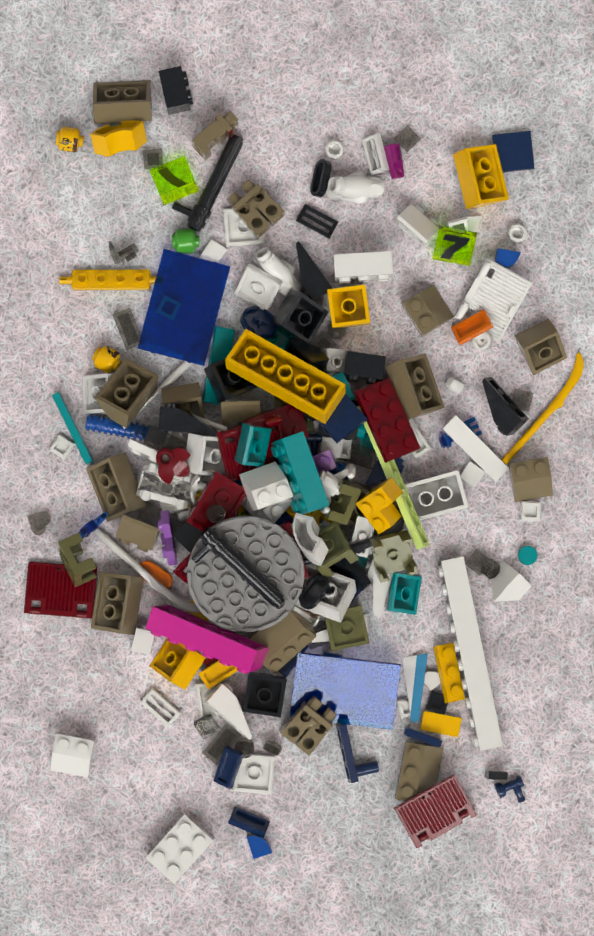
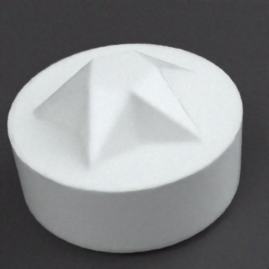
M486 331L473 338L472 343L475 348L485 350L491 346L492 336Z

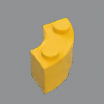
M121 121L122 125L110 127L108 124L90 133L95 154L110 157L121 151H136L147 142L143 121Z

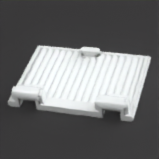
M487 258L454 318L459 321L469 318L465 316L468 308L473 310L470 316L485 309L494 326L488 332L491 334L492 339L500 342L533 282ZM490 268L495 270L492 278L486 276Z

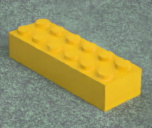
M245 329L225 359L226 369L326 424L346 394L344 383Z

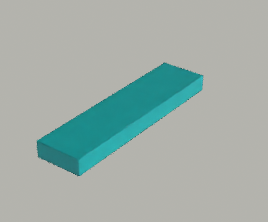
M215 326L208 366L228 356L232 349L235 330ZM206 376L202 402L221 405L218 403Z
M59 392L53 394L52 397L85 464L94 462Z

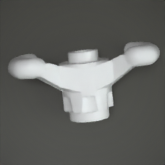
M348 464L343 471L334 475L324 470L319 473L329 504L331 503V496L340 494L339 481L343 482L342 479L346 476L350 479L354 478L356 472L354 464ZM330 507L320 508L321 513H329Z

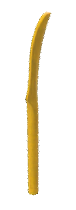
M579 352L577 353L574 368L567 383L546 410L501 459L505 465L518 453L555 410L563 406L565 399L577 384L583 372L584 363Z

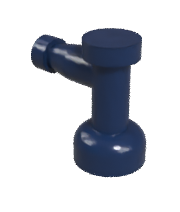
M318 432L317 434H309V438H306V441L310 442L312 456L318 454V443L322 442V435H318Z
M520 775L516 776L515 780L506 784H494L500 799L506 796L507 791L513 789L518 803L526 800L521 790L524 783Z

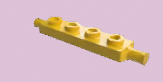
M149 269L73 270L71 276H59V284H71L73 290H150L151 284H163V276H151Z

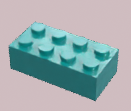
M302 431L272 442L271 452L277 458L278 466L286 476L293 497H291V507L294 513L306 514L329 506L304 432Z

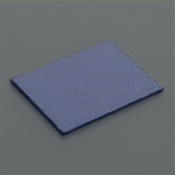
M164 249L137 349L204 366L230 266Z
M299 652L295 665L292 701L290 702V718L304 701L308 702L313 696H316L323 703L317 710L319 713L322 714L327 707L336 712L337 715L332 723L393 730L401 664Z

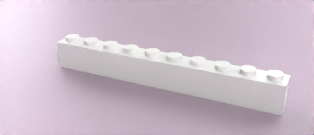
M464 556L440 561L441 565H438L439 576L444 578L445 584H441L443 595L448 597L449 603H445L447 614L452 616L453 622H449L451 633H455L456 641H453L455 652H459L460 655L457 663L459 671H463L464 678L461 679L463 690H467L468 693L465 702L467 709L471 708L470 726L471 728L475 727L476 735H473L475 747L479 746L480 751L501 747L503 743Z

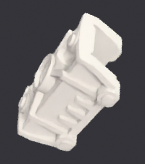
M152 462L149 465L143 466L136 492L137 496H141L140 498L143 501H150L152 499L175 505V508L178 510L191 509V489L184 491L177 485L181 483L191 484L194 477L192 473H189L188 477L174 475L170 483L172 491L165 494L161 490V486L165 482L159 477V465ZM144 472L156 475L159 481L150 482L148 478L143 476ZM152 486L153 490L157 491L140 490V487ZM179 494H182L190 500V503L176 499L174 495L179 496Z

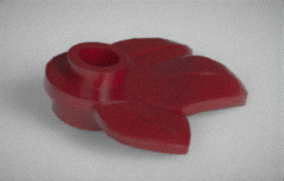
M170 448L160 449L156 454V461L159 464V477L166 484L171 483L174 475L188 477L189 467L185 461L191 454L184 448H175L173 450ZM164 454L169 455L168 461L163 460L162 456Z

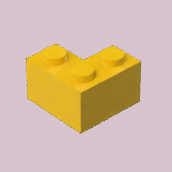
M391 477L366 493L356 503L378 534L392 527L402 517L393 505V502L403 491Z

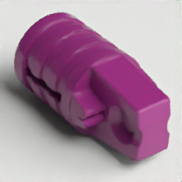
M400 144L384 146L391 179L404 177Z

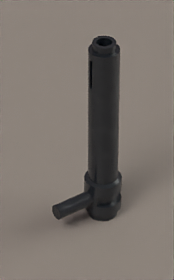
M235 134L229 137L198 203L194 204L192 209L174 202L172 209L189 216L187 227L197 232L204 229L205 221L209 219L217 196L241 150L243 138Z
M209 526L201 533L199 537L202 539L204 546L192 557L195 563H198L211 551L215 555L218 554L271 606L278 608L285 601L283 594L228 543L224 536L221 537L216 528Z

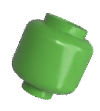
M178 229L172 235V248L176 249L177 253L192 254L195 252L196 247L200 245V236H196L194 229Z

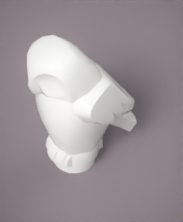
M355 172L344 177H331L328 182L326 195L329 199L363 203L367 202L368 198L381 196L385 191L384 181L380 178L366 177L364 172Z
M264 247L254 254L253 262L261 270L283 281L278 290L282 295L286 297L290 289L301 291V285L293 275L295 269L290 263L279 259L268 247Z

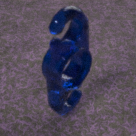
M103 512L94 520H90L80 529L78 533H80L82 539L88 537L93 530L99 527L107 518V512Z

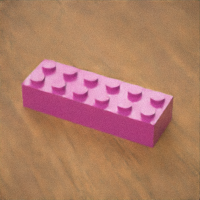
M168 604L154 606L145 627L151 631L152 635L167 637L171 643H181L185 645L187 650L200 651L202 656L209 659L214 657L220 660L219 663L225 666L233 665L237 667V671L245 674L262 668L269 648L232 631L219 628L220 626Z

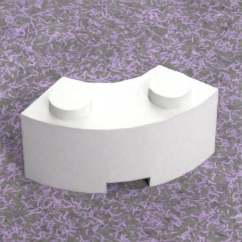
M296 513L293 521L295 540L306 558L312 563L321 566L329 549L323 539L318 537L320 528L313 517Z

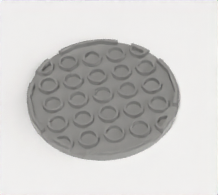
M256 516L231 517L213 525L212 528H216L221 537L224 536L228 543L283 594L285 601L278 608L271 606L218 554L215 555L211 551L198 563H195L192 557L204 546L202 539L199 538L191 552L187 567L188 587L195 605L205 617L216 625L228 630L255 632L280 622L298 602L304 583L303 559L293 538L276 523Z

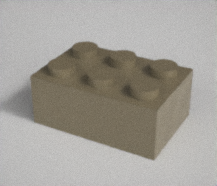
M426 353L402 359L385 366L388 377L392 382L408 420L445 408Z

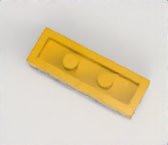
M448 643L434 646L433 649L445 703L464 700L465 696L454 644Z

